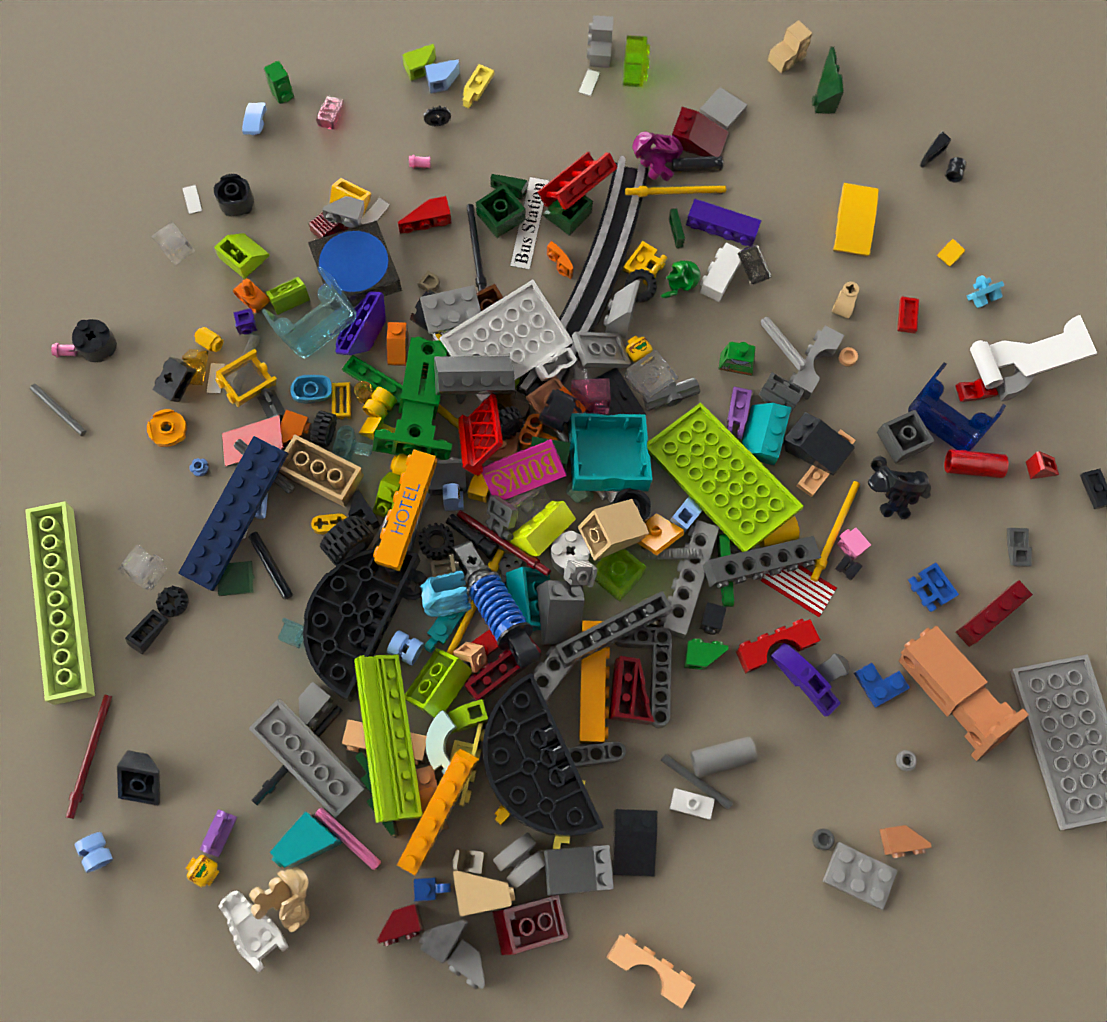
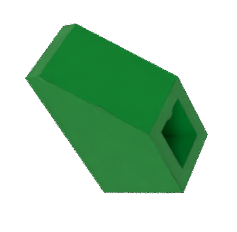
M702 639L688 641L686 644L684 668L705 670L727 652L728 645H723V642L720 641L704 643Z

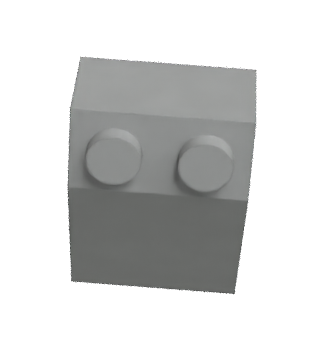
M635 280L615 293L614 300L610 299L608 305L610 314L605 316L603 326H606L605 333L620 334L622 338L627 337L635 309L639 280Z

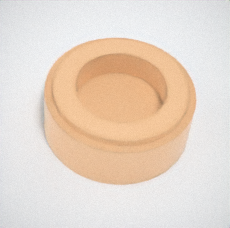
M850 347L842 349L838 357L839 362L847 367L853 366L858 359L857 351Z

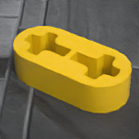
M339 513L318 515L311 521V526L315 533L323 535L336 525L333 523H338L339 519L344 520L347 517ZM319 521H322L323 524H329L322 525V529H319L318 526H316L319 524Z

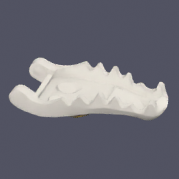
M233 891L223 898L219 909L228 920L227 924L234 937L233 941L237 950L259 973L264 969L261 960L277 946L282 951H285L288 945L281 930L269 917L265 915L261 919H256L251 912L253 905L239 891Z

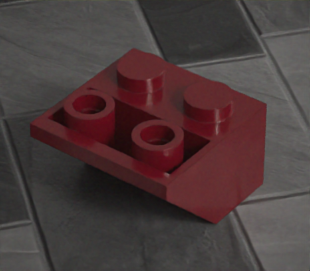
M411 904L393 910L377 938L378 944L384 942V946L398 943L399 937L405 936L406 940L420 936L419 931L424 930L418 904Z

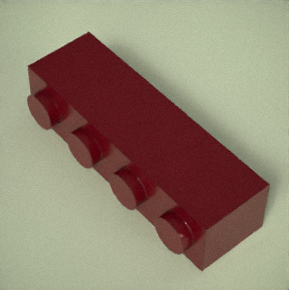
M1020 580L1016 581L959 628L956 633L968 647L972 646L1033 594Z

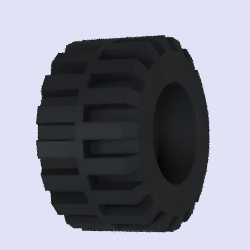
M351 516L337 523L326 533L320 543V548L332 563L337 566L339 562L347 557L365 551L371 544L374 535L360 517Z

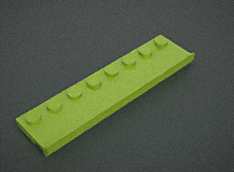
M399 655L357 657L355 659V669L376 823L422 817V809Z

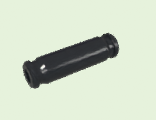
M722 156L680 157L672 159L673 172L723 169Z

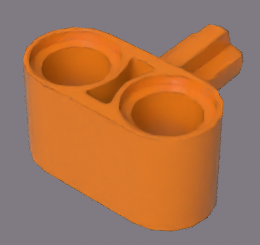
M245 278L233 289L234 294L256 314L270 302L267 295L248 278Z
M532 414L527 418L519 434V447L521 450L531 447V442H523L525 438L532 440V437H539L558 441L557 438L543 432L544 425L538 420L539 414ZM538 423L540 426L532 427L531 424Z

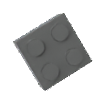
M916 410L884 423L877 431L878 436L895 464L927 450L934 442Z

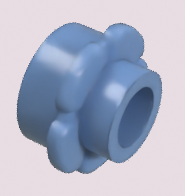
M194 459L190 465V471L195 476H204L209 469L208 462L205 459Z

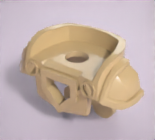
M297 867L286 871H279L277 874L280 877H274L269 882L270 889L264 891L260 887H256L250 892L249 896L254 903L251 907V912L256 919L263 918L267 914L268 909L272 907L277 911L280 909L279 918L283 926L290 932L300 928L309 919V909L304 899L308 888V878Z

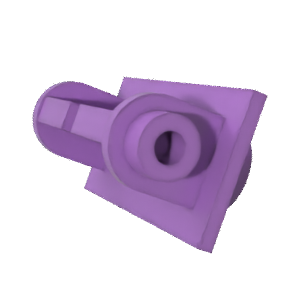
M218 809L199 850L219 857L237 817Z

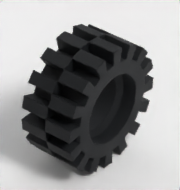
M636 269L628 275L624 287L635 280L644 279L648 284V288L643 293H637L636 299L637 303H643L654 296L657 289V280L650 271Z
M511 406L510 408L506 407L505 410H500L499 420L502 441H504L506 438L510 439L512 435L515 436L516 432L521 431L520 428L524 427L525 419L516 407Z
M318 411L316 418H314V424H312L313 429L310 436L313 444L324 447L330 445L336 430L335 426L337 425L336 414Z
M434 523L433 526L428 524V528L424 527L422 529L423 532L419 534V545L422 553L427 558L431 557L432 560L439 558V560H442V557L445 556L446 558L448 553H452L451 548L454 547V537L448 526L444 527L442 523L440 525ZM434 535H440L444 539L443 545L439 548H433L429 544L430 538Z

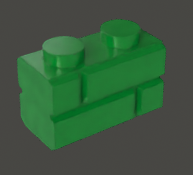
M279 61L265 66L264 71L270 91L279 104L288 102L294 97L288 73Z

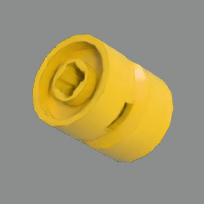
M377 387L371 395L372 399L367 400L362 410L369 417H381L384 420L388 415L387 410L393 408L397 399L386 389Z

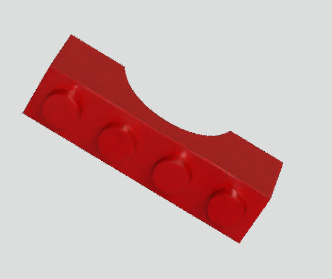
M803 619L797 620L792 623V627L786 628V626H782L776 629L772 635L765 633L757 637L758 640L751 643L748 640L741 643L736 654L745 674L763 667L767 663L769 648L775 644L786 643L799 652L819 643L821 640L811 619L806 621Z

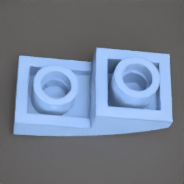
M265 103L248 104L243 120V134H260L264 126L262 118L267 110Z

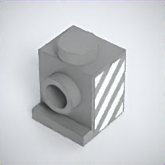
M568 560L563 578L570 585H588L593 587L598 569L588 560Z

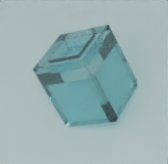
M283 618L284 626L278 639L296 648H300L303 642L304 626Z

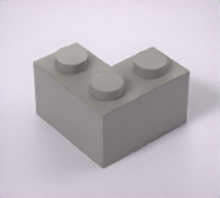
M593 15V23H589L588 45H591V48H587V59H590V66L610 67L613 17Z

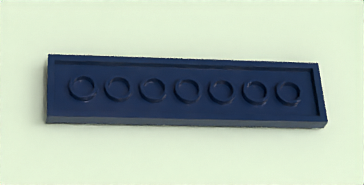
M253 436L178 574L214 592L288 456L287 452Z

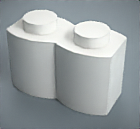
M564 348L553 357L542 361L535 368V372L541 381H547L559 372L572 366L577 358L571 348Z

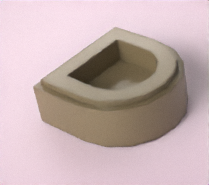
M427 271L418 283V287L427 292L429 289L434 292L440 286L438 276L430 271Z

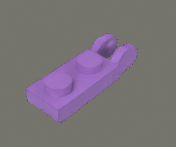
M733 387L727 418V429L732 433L733 424L739 425L737 438L742 439L752 390Z

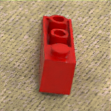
M442 196L428 199L398 221L400 234L451 224V213L447 197Z

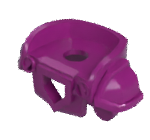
M641 132L637 135L632 146L636 158L641 159L640 163L644 167L650 166L651 169L648 175L653 180L661 176L663 180L669 181L674 174L665 165L667 162H672L673 158L678 159L683 152V147L675 136L655 135L649 132Z

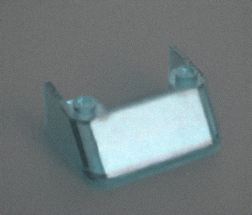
M320 266L317 270L326 282L318 289V298L322 303L294 325L287 318L279 319L266 309L262 310L275 333L296 355L302 358L310 356L356 319L355 309L333 276Z

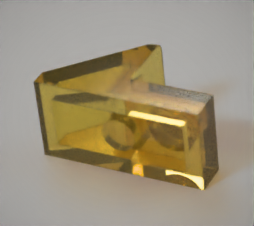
M189 349L182 356L185 363L196 369L190 382L192 385H203L208 350Z

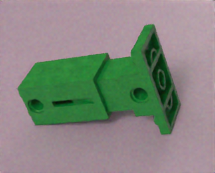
M411 337L398 413L402 414L401 420L397 419L395 433H391L386 429L375 430L372 451L399 455L401 453L412 455L414 449L434 455L441 460H449L452 443H448V441L443 439L433 440L435 426L432 425V419L435 420L440 401V395H436L434 357L447 356V350L441 341L426 340L423 337Z

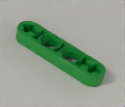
M726 534L717 535L718 558L731 555L730 540ZM725 568L726 572L731 575L730 570ZM733 582L721 588V600L724 607L734 606Z

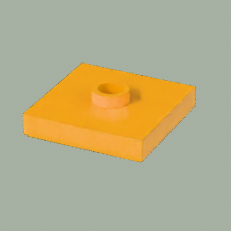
M656 513L645 523L649 534L638 544L653 554L658 555L682 537L684 529Z

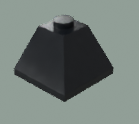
M127 750L117 765L118 799L159 806L160 770L148 754Z

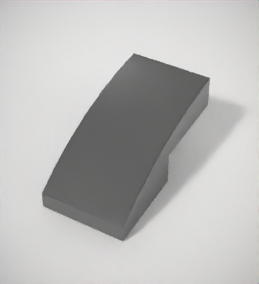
M1007 528V545L1011 566H1032L1029 528Z

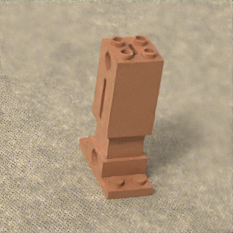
M939 627L927 628L920 634L921 637L916 641L911 639L904 645L905 649L901 651L902 656L899 662L947 717L952 714L968 733L964 737L975 748L971 756L978 761L1006 740L1029 714L1024 709L1016 712L1006 701L1000 705L984 687L987 684V680Z

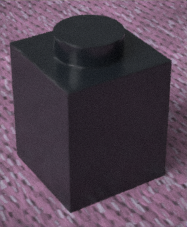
M707 602L699 629L704 630L705 633L710 635L719 634L722 630L727 607Z

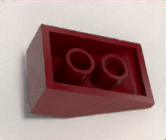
M685 107L681 108L672 132V136H675L681 143L683 151L702 157H719L728 135V131L699 111Z
M559 894L492 911L502 956L514 955L568 938Z

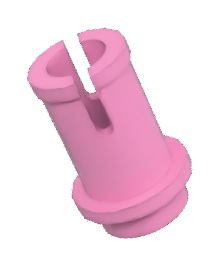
M409 156V167L413 169L415 167L430 168V157Z
M56 343L51 347L52 355L57 358L60 356H77L78 351H70L76 349L74 345H60Z

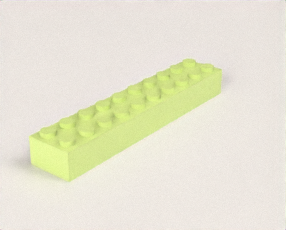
M66 501L25 509L45 701L57 705L95 696L74 509Z

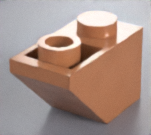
M906 825L880 829L885 855L892 854L893 858L906 856L905 852L912 851L913 855L926 853L925 848L932 847L929 841Z

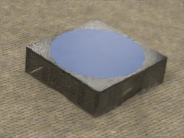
M377 220L308 242L333 313L357 306L361 300L366 298L368 292H382L384 296L402 291L399 276Z

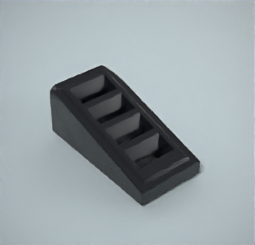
M943 131L938 134L925 153L920 164L921 167L926 166L947 149L951 138Z
M152 609L125 637L127 644L140 654H143L169 620ZM155 619L159 622V624L156 625L151 620ZM149 625L153 630H149L146 626ZM144 632L147 636L144 637L141 633Z

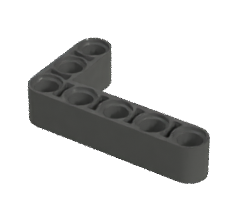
M644 627L628 635L626 640H619L614 644L625 648L652 649L650 711L654 722L651 724L659 729L665 727L670 720L672 635L666 628ZM644 634L647 640L644 642L639 641L637 635ZM664 635L667 642H659L657 636ZM663 654L666 657V662H659L656 655ZM663 674L666 677V681H657L656 675ZM658 693L663 694L665 702H658L655 695ZM660 713L664 715L665 722H657L655 714Z
M621 742L567 748L570 755L572 753H579L581 755V761L574 763L576 768L617 763L626 754V748ZM613 747H618L621 750L620 757H614L611 754ZM592 750L600 751L601 759H592L590 752Z

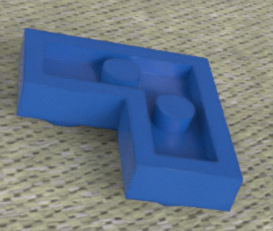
M873 663L854 672L855 677L875 708L910 688L900 671L882 679Z

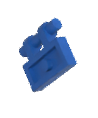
M937 563L918 573L922 579L920 582H918L915 576L908 579L912 586L911 589L919 595L922 605L926 606L930 612L937 609L933 601L937 600L942 606L959 595ZM926 585L933 595L928 596L923 587Z

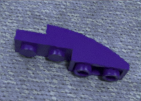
M786 643L780 645L770 655L793 685L799 686L824 717L829 716L841 704L830 690L832 686L825 678Z

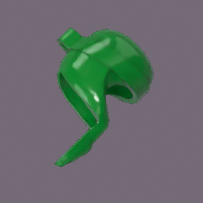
M686 260L673 263V270L665 278L668 279L671 291L662 294L660 297L669 298L676 296L680 288L684 291L695 288L701 278V272L697 264Z

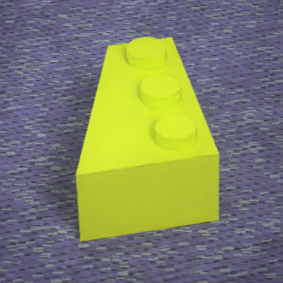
M551 501L541 512L513 532V539L509 542L530 556H539L576 518L564 501Z

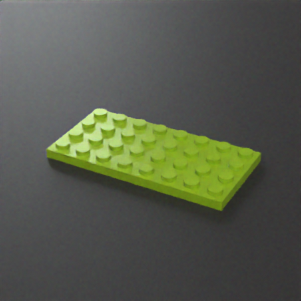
M701 402L647 442L648 453L742 552L752 550L803 509V505Z

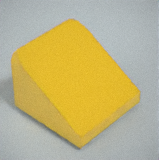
M952 239L937 256L950 267L964 254L965 249Z

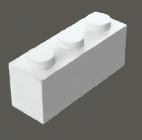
M728 243L724 245L723 249L719 248L715 256L717 260L711 262L707 270L709 274L707 276L704 275L700 282L702 286L700 293L720 302L743 260L745 251Z

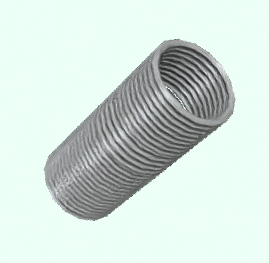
M748 736L713 747L692 751L691 761L697 777L757 762V753L752 739Z

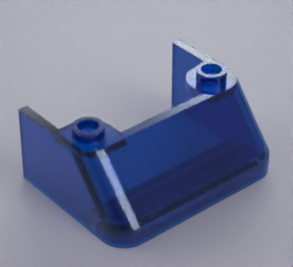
M944 362L911 403L908 412L916 410L926 428L956 450L971 451L1001 416L1006 405L1002 404L992 417L986 413L979 412L974 414L969 420L940 399L944 392V385L936 378L947 365Z

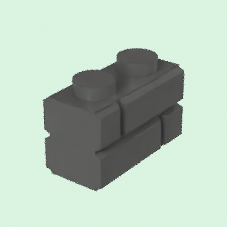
M772 372L762 387L759 396L767 403L772 402L791 407L790 413H792L804 390Z

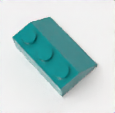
M776 403L751 406L742 444L759 462L773 466L776 464L780 455L791 407Z
M520 567L506 572L507 589L512 599L515 600L527 623H530L533 627V631L541 630L537 586L547 580H551L550 574L546 576L537 569L533 570L527 567Z

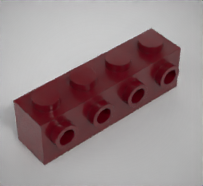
M530 637L532 643H534L535 646L537 647L538 652H539L540 657H541V652H542V651L540 650V648L536 645V643H535V642L532 640V638ZM505 650L498 656V660L494 663H488L482 668V672L468 678L465 688L475 701L485 700L529 665L520 668L512 652Z

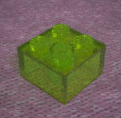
M627 35L623 86L643 87L644 80H647L648 70L645 69H649V58L646 55L650 53V44H647V37Z
M622 549L603 557L596 564L595 567L598 570L595 582L620 602L642 578L647 566L626 549Z

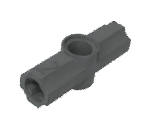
M691 378L679 383H667L659 390L643 395L642 398L645 408L650 411L665 405L674 406L685 398L699 394L700 388L697 379Z

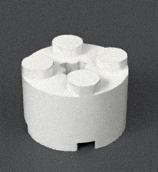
M574 531L562 533L552 543L551 562L553 567L561 574H564L568 560L589 561L590 551L582 535ZM567 552H573L574 555H567Z

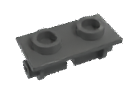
M262 389L260 396L257 398L267 419L279 415L281 424L285 410L275 390Z

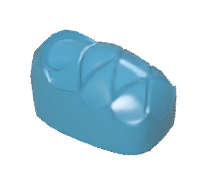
M302 375L296 377L291 385V396L299 403L321 402L330 399L332 394L331 381L327 376Z

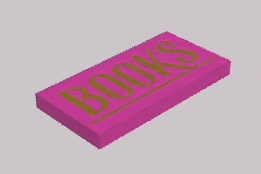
M552 439L482 467V475L491 495H497L503 500L567 475Z

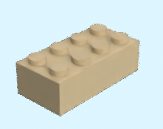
M297 435L293 436L284 450L288 453V456L279 471L286 478L343 507H346L364 477L361 467Z

